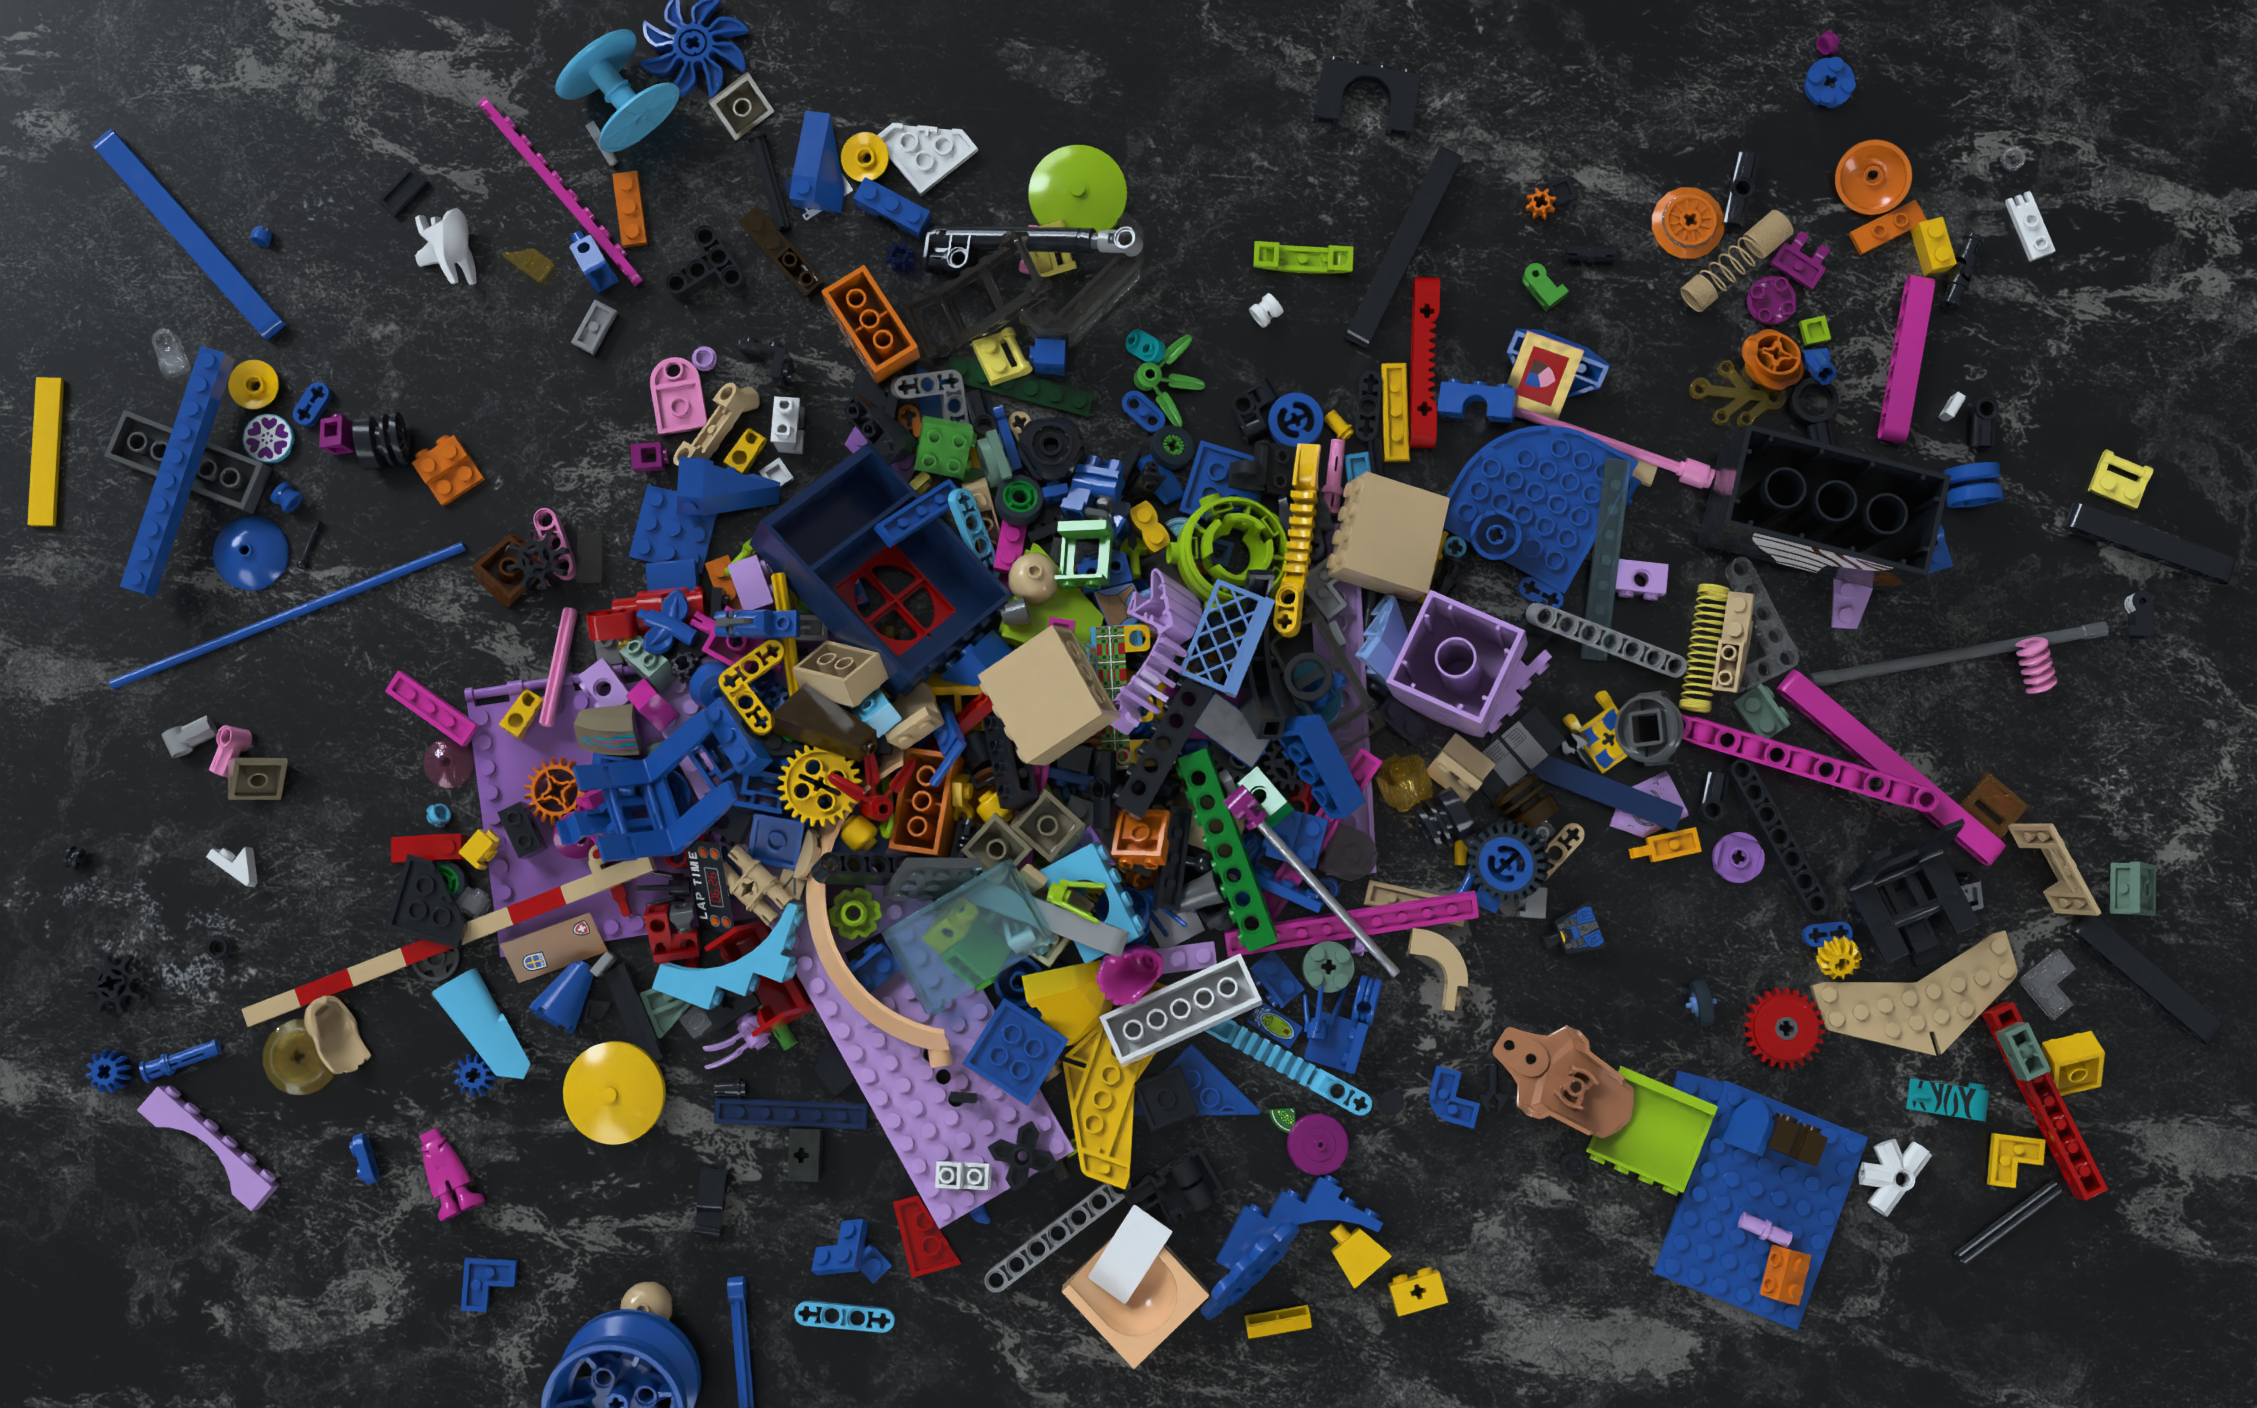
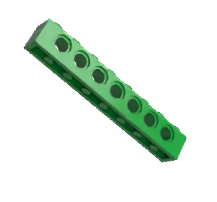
M1209 747L1177 758L1179 763L1176 764V770L1180 779L1184 778L1187 784V788H1184L1189 803H1194L1196 812H1193L1194 819L1198 827L1202 826L1205 836H1202L1204 846L1207 851L1211 850L1214 860H1211L1215 875L1220 874L1223 884H1220L1224 899L1228 898L1232 907L1229 908L1231 920L1233 923H1238L1241 931L1237 933L1241 946H1246L1247 951L1250 952L1278 942L1277 931L1236 819L1223 803L1227 795ZM1195 771H1202L1205 774L1206 781L1204 784H1197L1194 781L1193 774ZM1204 795H1210L1214 798L1215 805L1213 808L1203 806L1202 797ZM1213 819L1222 821L1224 825L1222 832L1212 830L1211 821ZM1227 843L1232 847L1233 853L1231 856H1224L1220 853L1219 847L1221 844ZM1233 867L1238 868L1241 871V879L1232 880L1228 875V870ZM1239 892L1248 893L1250 903L1241 904L1237 900V894ZM1248 916H1255L1259 920V927H1248L1246 918Z

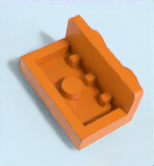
M1773 1244L1770 1249L1760 1295L1799 1306L1812 1255Z

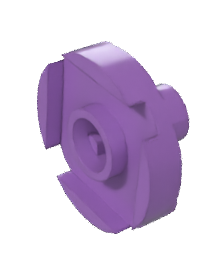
M1735 832L1725 835L1714 846L1712 852L1714 871L1729 882L1744 883L1752 880L1761 872L1764 866L1765 855L1763 849H1761L1758 841L1747 833ZM1741 851V856L1745 857V860L1737 865L1735 860L1732 859V854Z

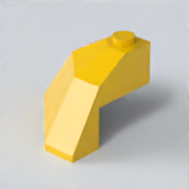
M1102 960L1022 976L1027 1003L1032 1008L1037 1007L1042 1013L1041 1019L1047 1026L1069 1039L1066 1046L1078 1044L1101 1023L1099 1017L1112 1010V1001L1106 1000L1105 993L1100 991V986L1096 983V972L1100 971L1099 966Z

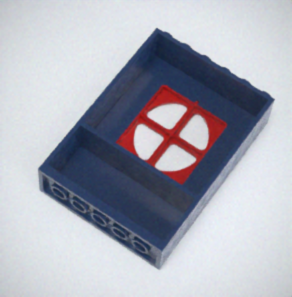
M868 442L762 519L749 545L775 573H785L787 586L841 644L880 654L889 677L880 686L895 700L900 695L904 697L909 695L915 689V684L919 680L922 683L925 682L933 674L932 670L937 666L942 668L946 665L954 652L958 655L968 645L967 642L974 639L981 632L984 633V629L988 625L993 627L1002 618L1001 610L1005 609L1004 605L1008 603L1013 595L940 517L893 547L889 548L874 530L875 526L921 496L891 465L885 463ZM876 566L896 567L911 574L915 581L895 595L873 574L872 568ZM859 578H865L886 601L885 605L866 618L860 614L855 602L854 589ZM922 588L930 595L934 608L933 623L929 628H924L903 605L906 599ZM895 611L914 630L917 637L908 641L895 640L880 634L873 626L888 613Z

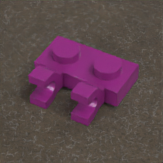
M1800 231L1791 245L1786 242L1781 245L1770 265L1811 291L1826 270L1820 264L1830 249L1822 244L1817 248L1812 258L1800 252V249L1809 235Z

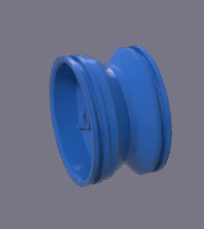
M636 1309L610 1311L588 1321L574 1335L563 1354L562 1360L557 1364L545 1385L541 1408H583V1406L589 1408H660L657 1403L667 1397H671L670 1408H694L701 1387L699 1360L691 1342L684 1333L665 1318L651 1312ZM586 1361L591 1368L592 1376L577 1378L581 1365ZM601 1370L608 1371L611 1376L604 1375ZM644 1388L650 1389L653 1393L649 1394L645 1392Z

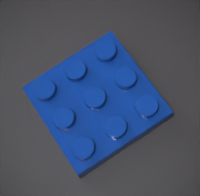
M1201 440L1179 513L1191 516L1201 507L1199 504L1201 498L1215 493H1220L1221 498L1231 496L1244 497L1260 503L1262 497L1260 492L1254 494L1251 491L1228 488L1230 463L1238 460L1254 461V456ZM1233 507L1234 509L1230 512L1243 513V509ZM1204 515L1200 519L1205 520Z
M647 485L629 557L648 563L695 559L698 574L703 575L719 513L705 516L677 514L676 491Z
M1003 998L962 1065L1028 1106L1069 1039Z

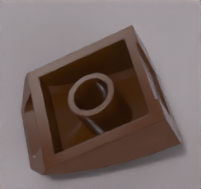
M513 534L506 536L478 560L472 569V574L478 584L496 598L501 605L507 607L527 590L520 587V583L525 576L522 569L516 572L507 570L508 565H514L519 561V553L516 550L510 549L509 544H518L521 548L527 544L524 539ZM532 555L540 564H545L538 556ZM537 578L532 580L531 585L536 581Z

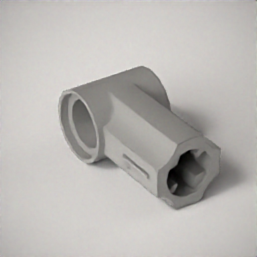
M206 715L185 726L171 728L162 733L161 736L171 757L178 758L193 751V747L217 736V728L210 717Z

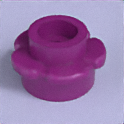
M1825 31L1817 39L1818 50L1823 55L1837 53L1840 44L1838 36L1831 31Z

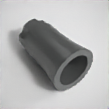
M1212 869L1201 877L1183 884L1180 910L1174 911V913H1188L1210 905L1226 903L1227 899H1224L1220 889V884H1223L1219 874L1215 875Z

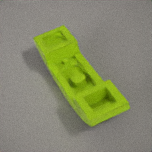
M1255 241L1253 267L1294 273H1348L1353 271V247L1329 245L1328 248L1279 245V242Z

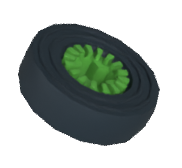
M1174 425L1163 426L1154 433L1150 440V453L1158 465L1171 470L1180 469L1191 460L1194 454V443L1188 432L1181 427ZM1169 444H1173V445H1174L1173 448H1174L1175 450H1174L1173 452H1172V451H1169V450H1170V447H1168Z

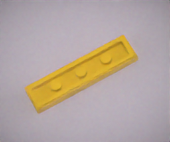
M1406 363L1381 364L1384 463L1409 462Z

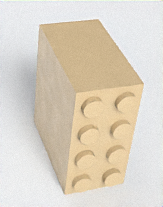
M1366 471L1348 482L1344 488L1343 497L1346 498L1344 506L1340 508L1338 513L1340 524L1338 530L1333 535L1332 544H1334L1333 554H1330L1327 560L1326 567L1329 568L1327 576L1385 595H1393L1401 600L1414 601L1429 593L1450 498Z
M1051 625L977 675L981 681V690L986 696L990 697L994 704L992 705L994 713L998 718L1002 719L1006 726L1004 727L1006 735L1015 742L1018 748L1016 750L1017 755L1026 764L1047 766L1120 718L1117 709L1070 629Z

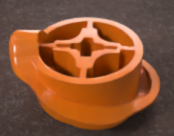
M1766 329L1748 337L1744 341L1741 352L1745 361V368L1748 375L1756 383L1772 391H1782L1801 380L1804 374V365L1801 360L1800 350L1791 338L1776 330Z

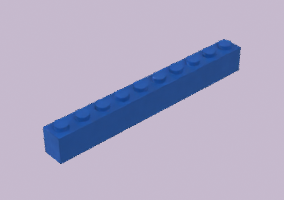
M200 346L120 584L122 588L153 598L156 596L234 363V359L226 353Z

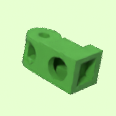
M1532 263L1526 268L1523 275V283L1546 312L1566 298L1569 291L1563 284L1557 288L1547 277L1546 269L1543 265Z

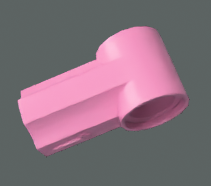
M224 725L217 733L216 741L219 746L209 770L228 778V760L239 758L241 752L249 749L252 735L249 730Z

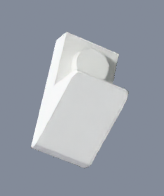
M244 847L237 857L225 848H222V850L211 849L206 856L245 886L255 887L258 883L253 848Z

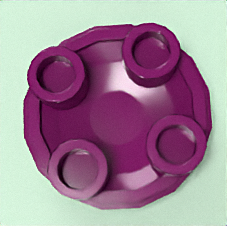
M1764 277L1756 281L1749 289L1747 296L1748 309L1752 317L1760 323L1777 325L1788 320L1795 312L1796 294L1786 278Z

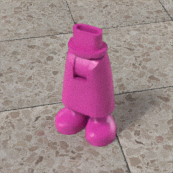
M439 1128L420 1135L419 1137L423 1144L420 1149L424 1151L423 1161L433 1198L440 1197L441 1209L438 1213L440 1222L451 1219L461 1214L462 1211L483 1204L485 1198L482 1194L471 1193L466 1185L471 1183L472 1180L451 1145L446 1141L447 1138L442 1137ZM451 1192H456L459 1205L454 1201Z

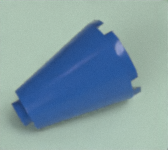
M581 960L578 963L572 962L531 1003L528 1009L534 1010L533 1013L556 1028L562 1025L565 1027L564 1032L573 1034L594 974L590 972L592 967Z

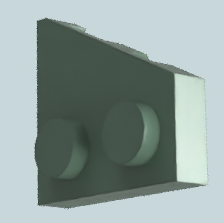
M652 988L640 993L658 1039L665 1035L691 1005L689 1002Z

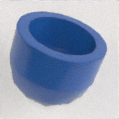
M263 226L255 227L250 236L251 242L264 247H268L272 239L270 229L263 230Z

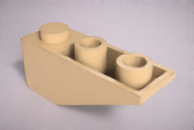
M986 477L961 483L962 488L969 489L974 496L996 554L1000 528ZM978 539L977 543L979 546V550L981 552L983 549L982 542Z

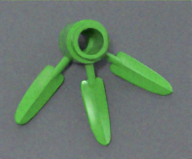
M1190 335L1181 337L1165 350L1163 359L1157 365L1152 362L1144 363L1134 374L1136 387L1142 391L1154 389L1158 395L1156 397L1157 403L1171 423L1182 427L1183 422L1178 409L1167 392L1161 393L1157 385L1159 382H1167L1170 387L1191 390H1203L1206 387L1203 381L1186 375L1172 373L1169 375V378L1162 377L1160 368L1165 363L1172 364L1192 342ZM1145 373H1148L1152 379L1147 378Z

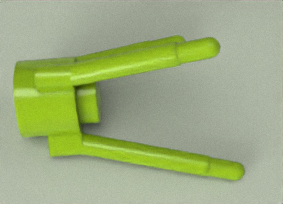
M1062 878L1059 884L1052 882L1048 891L1047 902L1059 905L1095 924L1099 923V920L1093 917L1092 913L1069 902L1072 891L1068 890V887L1106 888L1105 883L1068 881Z

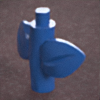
M680 589L672 591L665 598L661 605V612L653 609L646 611L642 608L638 611L637 618L644 620V625L651 628L647 631L643 640V647L646 652L651 654L666 653L671 649L674 637L690 647L693 645L698 635V630L683 622L688 617L690 608L686 596Z

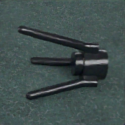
M661 870L649 874L672 878L673 880H669L667 885H638L635 887L638 891L668 890L669 895H674L647 903L645 907L684 901V897H690L691 891L690 877H684V873H671Z

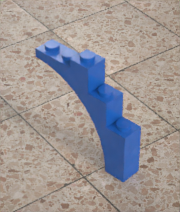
M1328 1174L1324 1178L1317 1176L1304 1202L1301 1201L1302 1195L1291 1189H1288L1287 1192L1281 1190L1267 1217L1264 1215L1265 1210L1255 1204H1251L1250 1207L1244 1204L1215 1260L1231 1270L1240 1259L1249 1254L1251 1249L1260 1240L1268 1235H1273L1288 1222L1299 1225L1318 1220H1341L1360 1224L1376 1232H1379L1383 1223L1378 1220L1380 1216L1378 1213L1368 1208L1365 1211L1356 1208L1357 1202L1345 1195L1342 1199L1338 1198L1343 1190L1338 1186L1339 1180Z

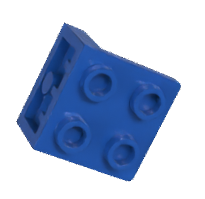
M1322 1011L1321 1019H1326V1025H1328L1332 1014ZM1337 1016L1332 1036L1327 1035V1041L1308 1040L1304 1059L1355 1074L1369 1025Z

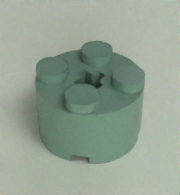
M1331 941L1317 943L1309 948L1303 956L1301 963L1302 975L1306 982L1317 991L1319 986L1322 985L1324 987L1323 992H1337L1346 987L1351 981L1354 974V961L1349 950L1339 943ZM1327 960H1330V964L1334 965V970H1330L1329 974H1326V970L1321 969V965L1326 964Z

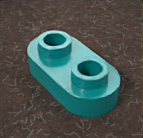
M1135 329L1126 338V349L1143 361L1157 364L1163 359L1165 355L1164 343L1147 332Z

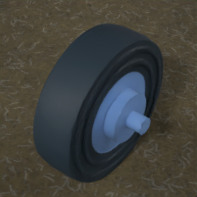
M1704 980L1693 981L1689 984V1003H1686V1008L1691 1009L1697 1026L1712 1025L1714 1022L1713 1004H1717V1000L1712 999L1708 985Z

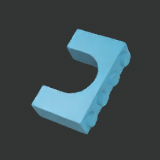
M1100 842L1091 843L1040 870L1048 878L1046 882L1048 890L1052 882L1059 884L1061 878L1068 881L1090 880L1096 883H1105L1106 888H1103V890L1106 892L1109 900V913L1104 922L1130 932L1126 944L1145 935L1143 931L1145 928L1144 922L1138 914H1135L1131 906L1133 905L1132 898L1127 891L1123 890L1120 884L1121 876L1116 868H1112L1108 860L1110 858L1109 852ZM1074 941L1085 964L1108 954Z

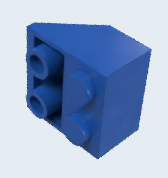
M994 629L986 635L981 632L945 665L947 670L940 677L944 681L976 687L981 683L977 675L1013 652V650Z

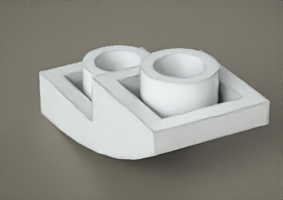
M936 1161L935 1188L991 1190L992 1163Z

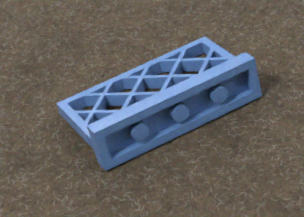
M1217 579L1187 651V656L1182 663V670L1178 674L1236 698L1275 600L1268 597L1264 598ZM1223 587L1230 590L1234 600L1220 605L1216 596L1219 588ZM1235 593H1238L1243 596L1237 598ZM1246 598L1257 601L1255 611L1244 615L1239 601ZM1215 600L1217 607L1211 609ZM1236 603L1241 616L1227 622L1222 608ZM1219 610L1224 623L1210 628L1207 621L1208 614ZM1252 616L1250 623L1248 624L1246 618ZM1243 620L1247 629L1246 633L1234 638L1229 625ZM1205 624L1207 630L1201 633L1203 626ZM1226 627L1231 640L1217 645L1212 632ZM1209 634L1215 647L1201 652L1197 641L1199 637ZM1242 640L1240 647H1238L1236 642ZM1233 643L1237 655L1234 659L1225 662L1220 648ZM1194 648H1196L1198 654L1192 656ZM1216 650L1222 664L1208 669L1203 655ZM1199 657L1205 671L1198 674L1186 671L1189 661ZM1233 663L1229 672L1226 665ZM1223 667L1227 675L1224 686L1213 682L1210 672ZM1207 674L1208 679H1205L1201 676Z

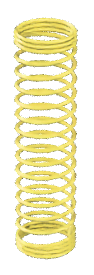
M1700 584L1698 585L1697 593L1701 597L1696 599L1699 605L1694 607L1698 613L1693 615L1697 620L1692 622L1696 628L1691 630V633L1695 636L1690 638V641L1694 644L1688 646L1693 652L1687 654L1692 660L1686 661L1687 666L1690 668H1687L1685 671L1688 676L1683 677L1687 683L1683 684L1682 688L1686 691L1680 695L1685 699L1679 701V708L1709 713L1710 709H1712L1711 701L1693 699L1683 694L1691 693L1713 696L1712 693L1694 691L1684 687L1700 686L1712 688V685L1691 682L1685 678L1713 680V677L1695 675L1687 670L1714 672V669L1696 667L1689 664V662L1715 665L1716 661L1697 659L1690 656V654L1716 657L1717 653L1702 652L1691 647L1704 646L1718 649V645L1702 644L1692 639L1704 638L1719 641L1721 638L1703 636L1693 631L1705 630L1722 633V630L1703 628L1694 623L1705 622L1723 625L1724 622L1704 620L1696 615L1706 614L1724 618L1725 614L1705 612L1697 607L1707 606L1726 610V606L1705 604L1700 602L1699 599L1727 602L1728 591L1731 590L1721 585Z

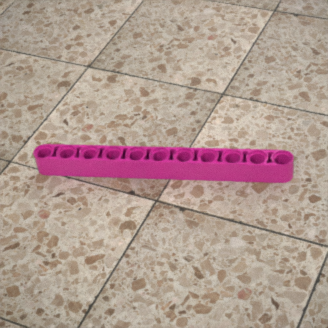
M1792 669L1776 688L1777 692L1867 768L1901 777L1934 790L1939 797L1937 807L1929 812L1918 811L1940 829L1950 823L1963 819L1965 825L1953 840L1979 862L1990 867L2005 849L2006 845L1803 674ZM1928 792L1923 793L1919 797L1920 804H1929L1932 798L1931 794Z

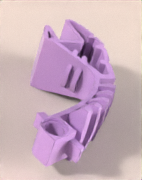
M1157 568L1151 572L1150 599L1134 591L1127 610L1128 615L1147 625L1158 638L1142 667L1136 675H1133L1127 686L1120 688L1121 692L1112 701L1120 718L1109 725L1125 735H1128L1142 720L1138 711L1140 706L1156 715L1161 712L1148 697L1152 694L1165 703L1169 699L1168 696L1156 687L1163 681L1174 689L1176 683L1165 677V674L1169 668L1178 673L1181 672L1182 667L1173 661L1176 656H1187L1188 652L1180 645L1192 638L1202 617V608H1200L1201 605L1197 596Z

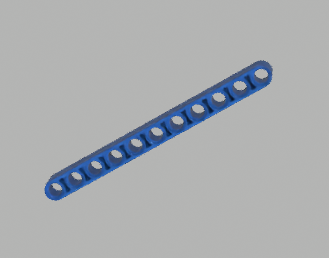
M110 128L92 144L264 339L268 341L286 326L283 319L113 129Z

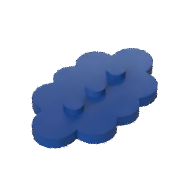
M1288 1222L1273 1235H1268L1260 1240L1251 1249L1249 1254L1240 1259L1231 1269L1230 1273L1212 1289L1211 1297L1201 1308V1314L1207 1320H1211L1219 1315L1227 1306H1232L1240 1301L1251 1287L1263 1279L1269 1269L1283 1258L1289 1249L1288 1245L1299 1233V1228L1293 1222Z

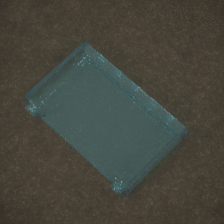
M1011 858L995 865L881 933L924 1013H931L932 1016L946 1010L944 1004L1033 953L1039 957L1051 950L1049 945L1057 941Z

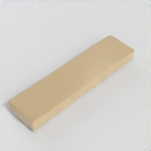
M1369 880L1363 905L1374 907L1437 897L1439 895ZM1464 920L1448 922L1447 924L1463 927Z

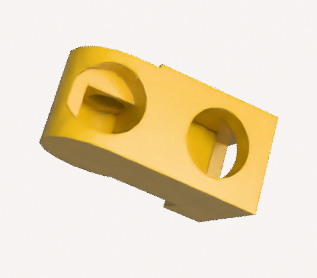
M748 428L723 461L725 469L727 466L736 468V472L748 475L749 469L763 450L767 438Z
M529 689L524 690L498 725L502 730L522 741L527 734L526 731L535 720L534 718L541 711L544 699Z

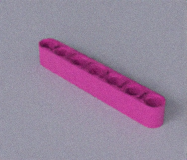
M1909 274L1905 281L1879 423L1878 439L1904 444L1907 440L1933 300L1935 279Z

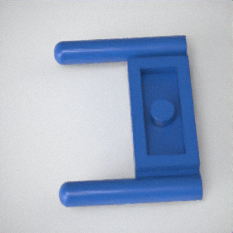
M942 703L939 707L945 724L914 744L916 749H923L934 734L940 751L945 757L929 781L933 787L939 786L967 745L953 712L950 711L951 707L946 703Z

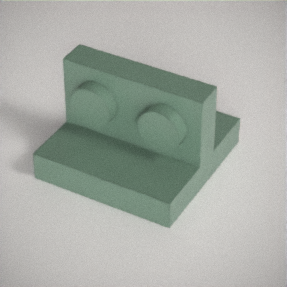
M2144 862L2111 863V914L2156 916V865Z

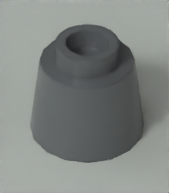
M1024 597L1005 604V609L1001 610L1004 624H1010V627L1031 624Z

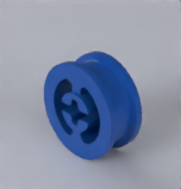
M1289 393L1280 397L1271 407L1268 418V430L1276 444L1297 447L1298 443L1314 444L1321 434L1323 413L1319 404L1312 397L1303 393ZM1293 406L1303 407L1312 415L1314 426L1310 432L1305 431L1307 417L1300 421L1298 427L1295 424L1289 425L1292 417L1296 420L1304 417V411L1293 408ZM1281 412L1286 413L1284 427L1287 426V432L1291 435H1297V438L1288 437L1279 429L1277 418Z

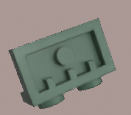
M1762 684L1756 685L1732 702V705L1753 734L1771 738L1782 729L1791 725L1788 721L1790 717L1786 710L1781 706H1777L1773 700L1775 698L1773 692Z

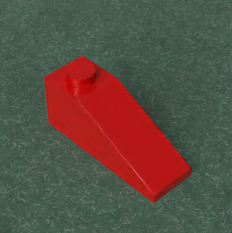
M458 833L391 837V863L405 862L407 854L433 861L466 860L458 852L468 842V835Z

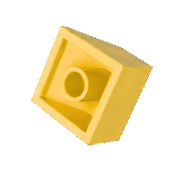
M2092 1031L2042 1042V1052L2051 1069L2049 1073L2061 1096L2101 1087L2105 1052Z

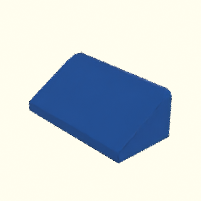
M695 559L646 563L648 591L688 587L689 590H695V586H698L700 583Z

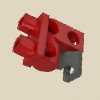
M695 902L673 904L671 908L669 903L646 906L644 920L654 963H658L659 966L667 962L675 964V960L683 959L685 967L698 968L702 944L699 928L692 927L691 920L693 918ZM672 923L676 925L677 930H673Z

